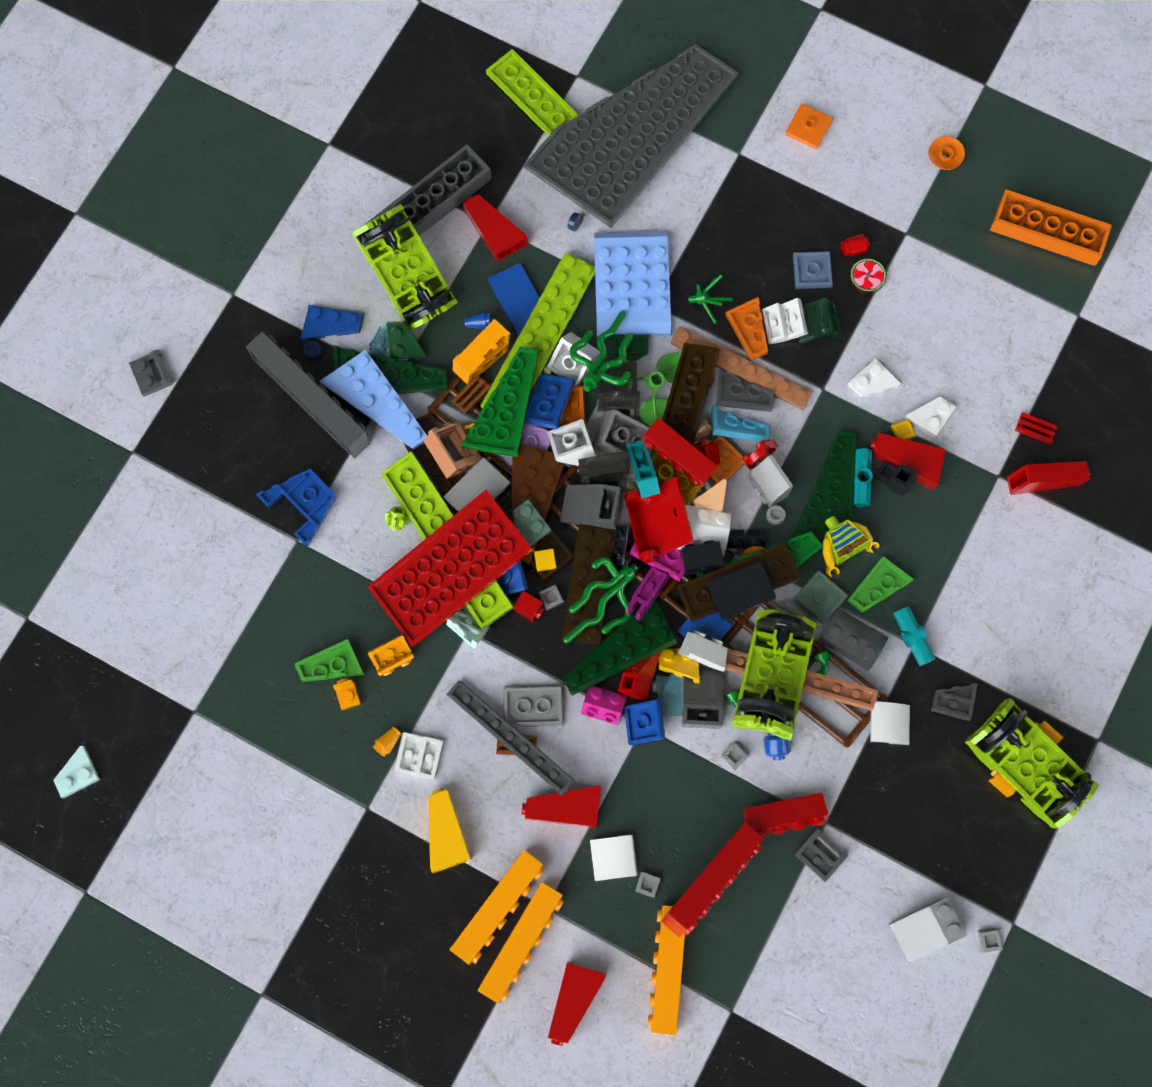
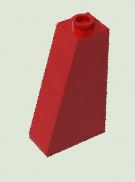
M479 194L475 197H469L463 203L466 215L496 262L528 245L527 235Z
M878 433L876 438H872L870 449L873 450L872 457L883 463L886 460L896 467H899L901 463L917 472L918 479L916 482L931 490H935L939 482L946 449Z
M1086 461L1030 464L1007 476L1010 495L1080 486L1091 480Z
M601 786L567 791L564 796L554 793L527 798V802L522 804L521 815H525V820L597 828Z
M569 963L566 964L548 1038L552 1039V1044L563 1046V1043L568 1044L606 978L605 973Z

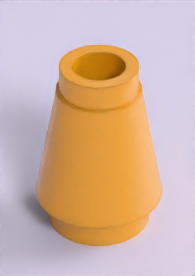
M392 727L375 741L373 748L385 757L391 753L401 733L395 727Z

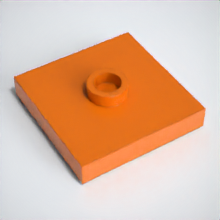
M801 103L785 135L817 150L833 121V117Z

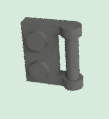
M154 350L144 357L129 362L143 397L169 387L174 383L165 368L160 350ZM155 361L162 378L159 382L150 364Z
M817 828L794 855L820 879L826 882L848 857V854L845 851L839 850ZM817 840L837 858L835 862L817 848L813 842Z

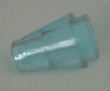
M380 326L369 343V350L376 355H383L387 351L388 336L386 327Z

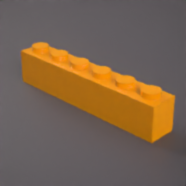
M523 850L449 950L468 965H471L472 962L476 964L483 955L480 952L484 946L489 947L495 939L493 936L497 928L501 930L508 921L505 919L508 913L511 912L513 914L520 905L517 901L522 895L524 897L527 896L532 889L530 886L534 879L538 880L544 873L542 869L544 865Z
M544 883L540 884L477 991L498 1004L501 1000L506 1001L511 992L508 988L512 982L516 984L522 974L519 971L523 964L527 965L532 957V954H530L533 946L538 947L543 938L540 935L544 928L548 930L553 921L551 915L554 910L559 911L564 903L561 899L563 897L562 894Z
M662 905V910L658 909L657 922H660V930H656L655 943H659L658 951H654L653 964H657L656 972H652L651 985H655L654 994L650 993L649 1006H653V1013L648 1015L647 1027L651 1028V1033L676 1035L685 934L679 938L661 922L673 907Z

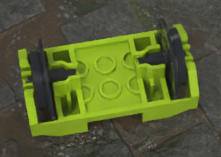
M401 204L351 232L369 266L371 265L387 292L392 306L400 319L406 321L410 331L425 324L429 319H433L440 315L441 312L447 311L458 303ZM369 229H372V230H370V231H368L367 233L364 234L367 239H366V240L364 241V243H363V242H362V233H364L365 231H367V230H369Z
M774 609L758 611L732 727L754 729L774 734L782 739L792 740L817 623L801 615L795 617L794 614L779 613L778 610Z
M1011 698L1005 699L986 722L965 741L974 754L991 771L996 770L1022 796L1020 800L1051 828H1060L1077 814L1076 811L1080 810L1082 804L1087 803L1086 799L1093 797L1099 786L1095 780L1091 779V774L1089 772L1085 773L1027 716V711L1021 710ZM981 739L986 742L982 751L977 745Z

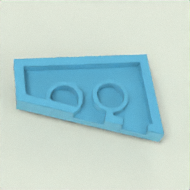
M712 405L713 435L755 442L767 441L770 438L768 425L750 418L742 419L736 417L734 412L728 411V413L718 410V406Z

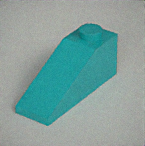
M640 440L626 444L641 498L660 494V489L648 449L643 444L644 441Z

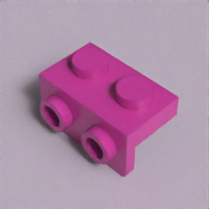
M591 686L587 690L581 714L618 725L627 696Z

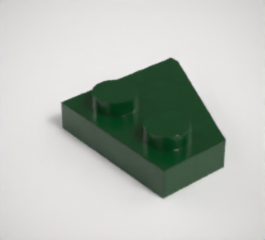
M626 335L611 336V360L619 357L618 349ZM633 335V339L626 349V360L633 363L648 355V335Z

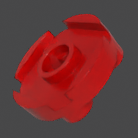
M774 439L762 440L756 445L757 450L753 453H748L742 459L745 462V466L749 470L756 467L755 463H761L768 456L772 455L776 451L775 447L779 445Z

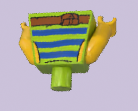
M835 516L825 521L830 529L825 534L823 540V556L828 576L832 577L831 570L835 569L837 575L840 573V570L834 566L835 564L837 566L864 549L867 552L873 553L872 545L874 548H879V544L873 542V537L866 526L857 522H851L849 519L840 524Z

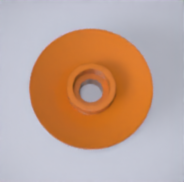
M943 136L931 143L928 155L930 161L936 167L943 170H952L963 162L965 150L957 139Z

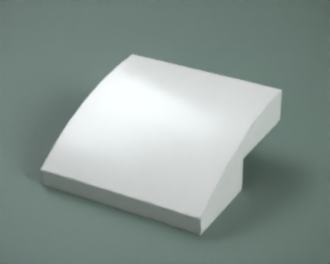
M796 298L784 304L776 303L762 309L769 344L788 341L808 334L801 299Z
M876 701L874 709L871 711L870 742L909 745L910 705Z
M403 732L393 771L434 780L443 741Z
M633 835L590 840L595 881L638 876Z

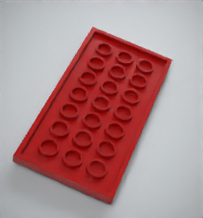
M484 490L372 582L368 588L411 647H415L534 549L489 491Z

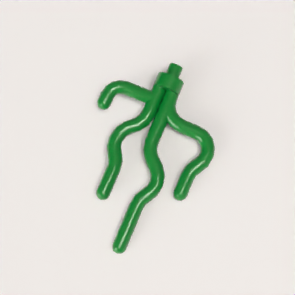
M624 311L619 312L611 327L598 336L597 346L600 354L594 364L589 359L577 354L578 349L586 346L593 336L591 330L586 331L583 338L570 347L569 354L572 360L588 368V373L583 379V389L586 392L595 389L601 380L618 386L627 383L631 377V373L628 371L621 378L606 374V371L621 365L627 357L626 349L633 339V334L628 333L618 349L619 357L617 359L603 363L607 356V348L604 341L616 333L626 317Z
M599 557L592 563V568L594 569L604 564L613 577L608 581L597 580L589 583L582 597L569 608L570 613H576L590 599L594 589L609 590L600 598L596 616L580 622L563 638L564 643H570L584 629L600 623L605 615L606 603L615 594H617L619 601L626 611L630 602L625 595L624 589L636 576L635 572L638 570V567L635 564H632L630 567L624 566L618 571L613 562L606 557ZM625 612L622 617L612 619L601 629L602 633L607 634L614 627L624 624L632 614L628 615Z

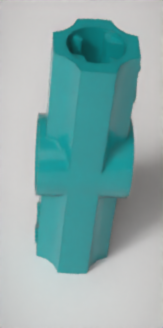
M866 448L856 449L853 506L859 508L870 507L871 480L873 477L871 472L872 450ZM864 475L867 481H861L858 476Z
M910 607L902 608L893 613L902 631V639L905 645L911 649L919 667L935 660L936 658L926 641L927 635L920 624L918 625Z

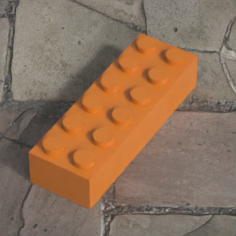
M1005 189L998 204L990 231L1095 266L1102 257L1112 225Z

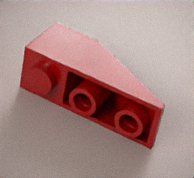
M661 652L625 669L618 691L633 699L647 700Z

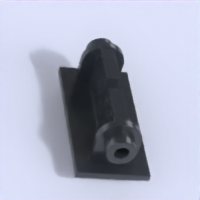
M617 526L615 547L612 552V562L614 565L629 566V563H631V549H627V545H634V535L632 528L628 526Z
M731 529L728 536L727 549H748L756 546L765 548L766 534L762 530H748V535H744V530Z

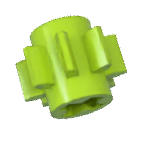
M392 507L390 512H386V525L392 530H401L404 525H408L409 517L405 509Z

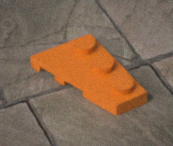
M759 297L725 313L750 361L768 353Z

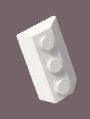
M685 505L694 541L689 544L700 545L709 540L720 541L722 556L724 557L730 532L731 513Z

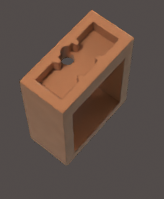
M449 422L439 429L435 427L428 432L429 435L423 440L446 478L472 469L482 459L477 450L461 448L467 433L460 422L453 424ZM449 436L463 459L454 462L440 439Z

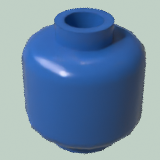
M771 733L764 737L765 754L773 757V760H783L785 755L790 753L789 740L782 739Z

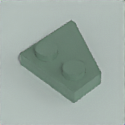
M529 500L513 510L515 526L530 546L551 532V529Z

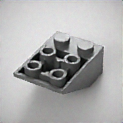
M603 484L567 485L560 522L617 530L623 496L621 487Z
M699 669L700 683H694L693 679L683 676L682 727L721 729L723 726V672Z

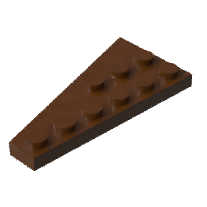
M520 443L518 456H512V522L514 525L513 510L527 500L531 502L543 520L546 521L565 463L556 461L554 453ZM538 541L531 546L534 550L524 557L521 562L531 564Z

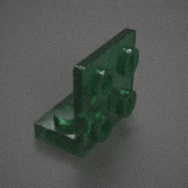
M825 297L802 306L808 334L798 337L800 344L826 335L833 339L842 337L834 302Z

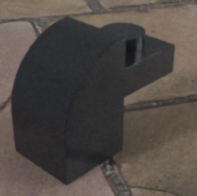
M885 460L875 473V478L891 487V491L905 495L918 479L917 472L902 463L899 467H896Z

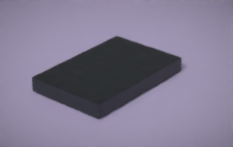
M762 562L707 583L721 620L777 598Z

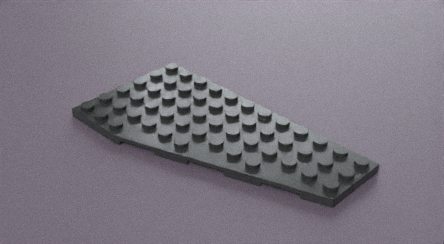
M695 44L660 68L651 70L633 81L628 87L611 97L602 99L567 123L557 126L524 164V168L612 228L737 79L739 73Z

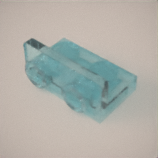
M656 675L655 681H652L653 693L656 692L657 699L661 700L663 717L682 716L679 677H660V675Z

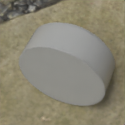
M779 505L771 506L766 513V519L772 525H780L786 517L785 510Z

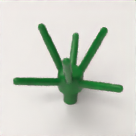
M721 274L717 278H713L703 291H701L700 285L697 284L696 295L688 297L689 303L697 302L699 305L702 304L714 324H717V321L706 303L722 306V302L719 301L733 300L732 297H709L708 291L722 278Z

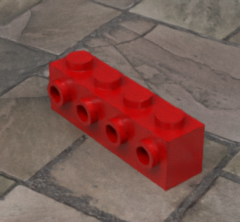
M659 417L641 438L647 448L658 452V456L663 461H669L673 465L674 470L679 474L683 473L686 475L688 481L694 486L701 488L718 468L716 464Z
M822 792L745 808L743 812L744 821L762 837L771 833L775 835L783 834L786 830L790 829L795 831L802 830L809 825L821 826L827 822L829 816Z

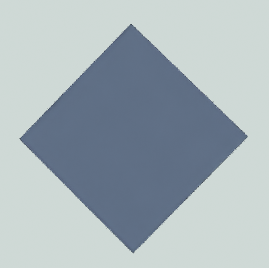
M830 251L793 253L795 289L832 288Z

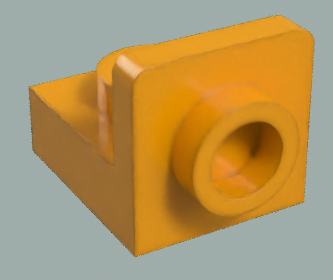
M344 678L333 685L342 711L361 705L355 683L352 679Z

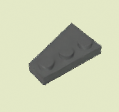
M719 370L716 406L772 412L773 391L756 384H748L741 381L739 377H731L726 375V372Z

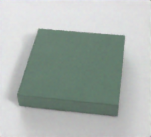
M819 570L793 599L823 625L849 595Z

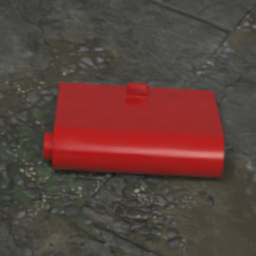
M676 476L658 484L660 494L641 498L639 490H632L624 494L639 559L644 561V563L654 562L655 558L694 541L679 480Z

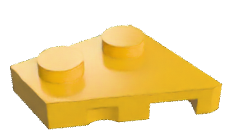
M680 648L661 651L659 670L673 673L681 678L686 676L693 679L694 683H700L699 664L697 661L678 654Z

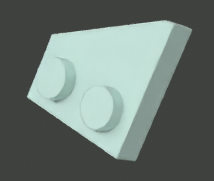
M461 611L448 618L446 623L473 648L478 646L489 629V626L481 629L473 616Z
M82 745L77 749L54 779L61 798H66L100 780L85 746Z

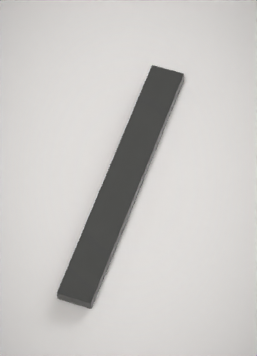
M459 680L446 694L561 796H564L576 782L463 682Z

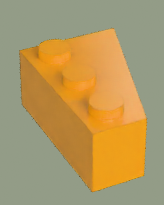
M494 319L461 354L454 358L452 371L466 384H469L476 375L480 376L508 352L510 332Z

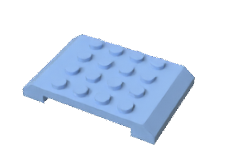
M667 231L594 233L597 338L611 327L621 311L626 313V317L614 335H627L631 333L633 335H648V337L671 336Z

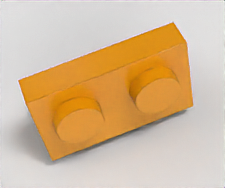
M402 634L367 652L379 676L391 674L394 672V668L400 665L401 667L406 666L414 658Z

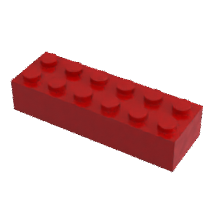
M745 822L669 910L661 922L679 938L683 934L688 935L699 923L696 919L701 920L712 908L709 904L713 905L725 892L723 889L726 890L732 884L737 875L748 865L749 860L762 848L760 843L764 838Z

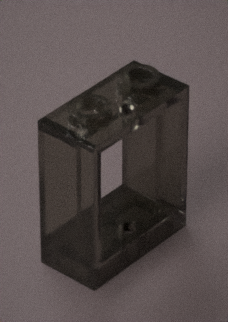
M623 362L619 367L610 368L606 371V374L616 378H621L626 371L630 372L631 391H604V381L601 380L598 384L599 409H637V362Z
M624 451L578 459L581 485H604L626 481L627 474H630L629 457H625Z

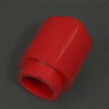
M863 234L845 238L844 241H841V250L844 256H853L867 252V247L870 246L868 237H865Z

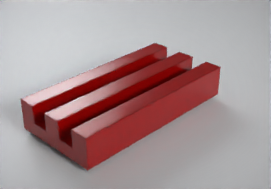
M1022 412L1014 431L1050 445L1058 426ZM1023 425V426H1026V427H1028V428H1031V429L1034 430V431H1037V432L1039 431V432H1041V433H1044V434H1046V435H1049V438L1046 437V436H1043V435H1041V434H1038V433H1036V432H1033V431H1030V430H1028V429H1025V428H1023V427H1020V426Z

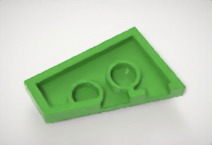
M883 556L847 602L861 613H864L913 582L914 579Z
M348 639L294 663L302 682L364 675Z

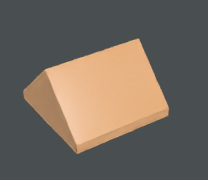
M723 479L694 499L692 506L722 512L727 481Z

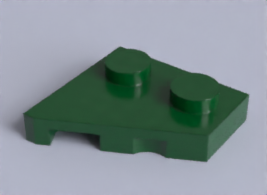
M406 321L386 323L390 358L396 360L426 358V352L419 345L417 338L410 331Z

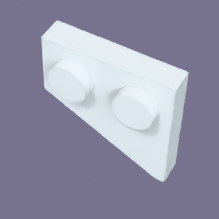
M874 359L848 385L860 397H865L872 393L884 392L886 389L898 388L901 383L877 359Z
M938 397L908 413L904 419H909L910 423L935 438L956 406L944 398Z

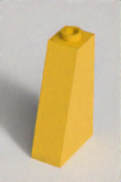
M443 788L432 791V795L428 796L430 869L432 873H436L470 861L471 857L449 791L443 790Z

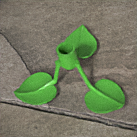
M668 353L660 357L656 364L659 372H653L649 376L632 378L634 367L626 359L621 365L606 371V374L616 378H621L626 371L631 373L627 383L618 386L628 388L630 381L645 380L647 386L653 389L651 400L644 401L639 407V417L649 427L652 426L658 417L661 420L663 418L667 402L664 399L655 400L658 388L664 383V378L667 382L673 383L681 353Z

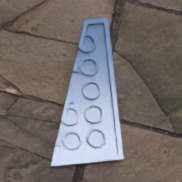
M366 350L319 381L323 386L333 391L337 396L378 423L382 428L392 433L413 450L424 443L423 440L427 437L426 433Z

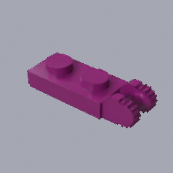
M652 566L633 594L632 600L625 612L631 615L639 603L641 607L636 613V619L640 621L644 618L647 610L670 578L669 575Z

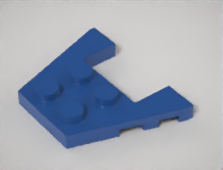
M311 469L256 494L268 508L284 495L308 519L294 533L306 547L310 545L337 497Z

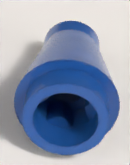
M484 311L470 317H465L466 328L485 329L493 321L491 312L487 313Z

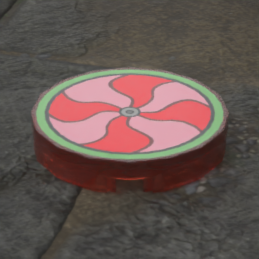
M865 258L855 262L852 266L849 280L852 287L859 293L875 294L884 286L887 274L880 262L875 259Z

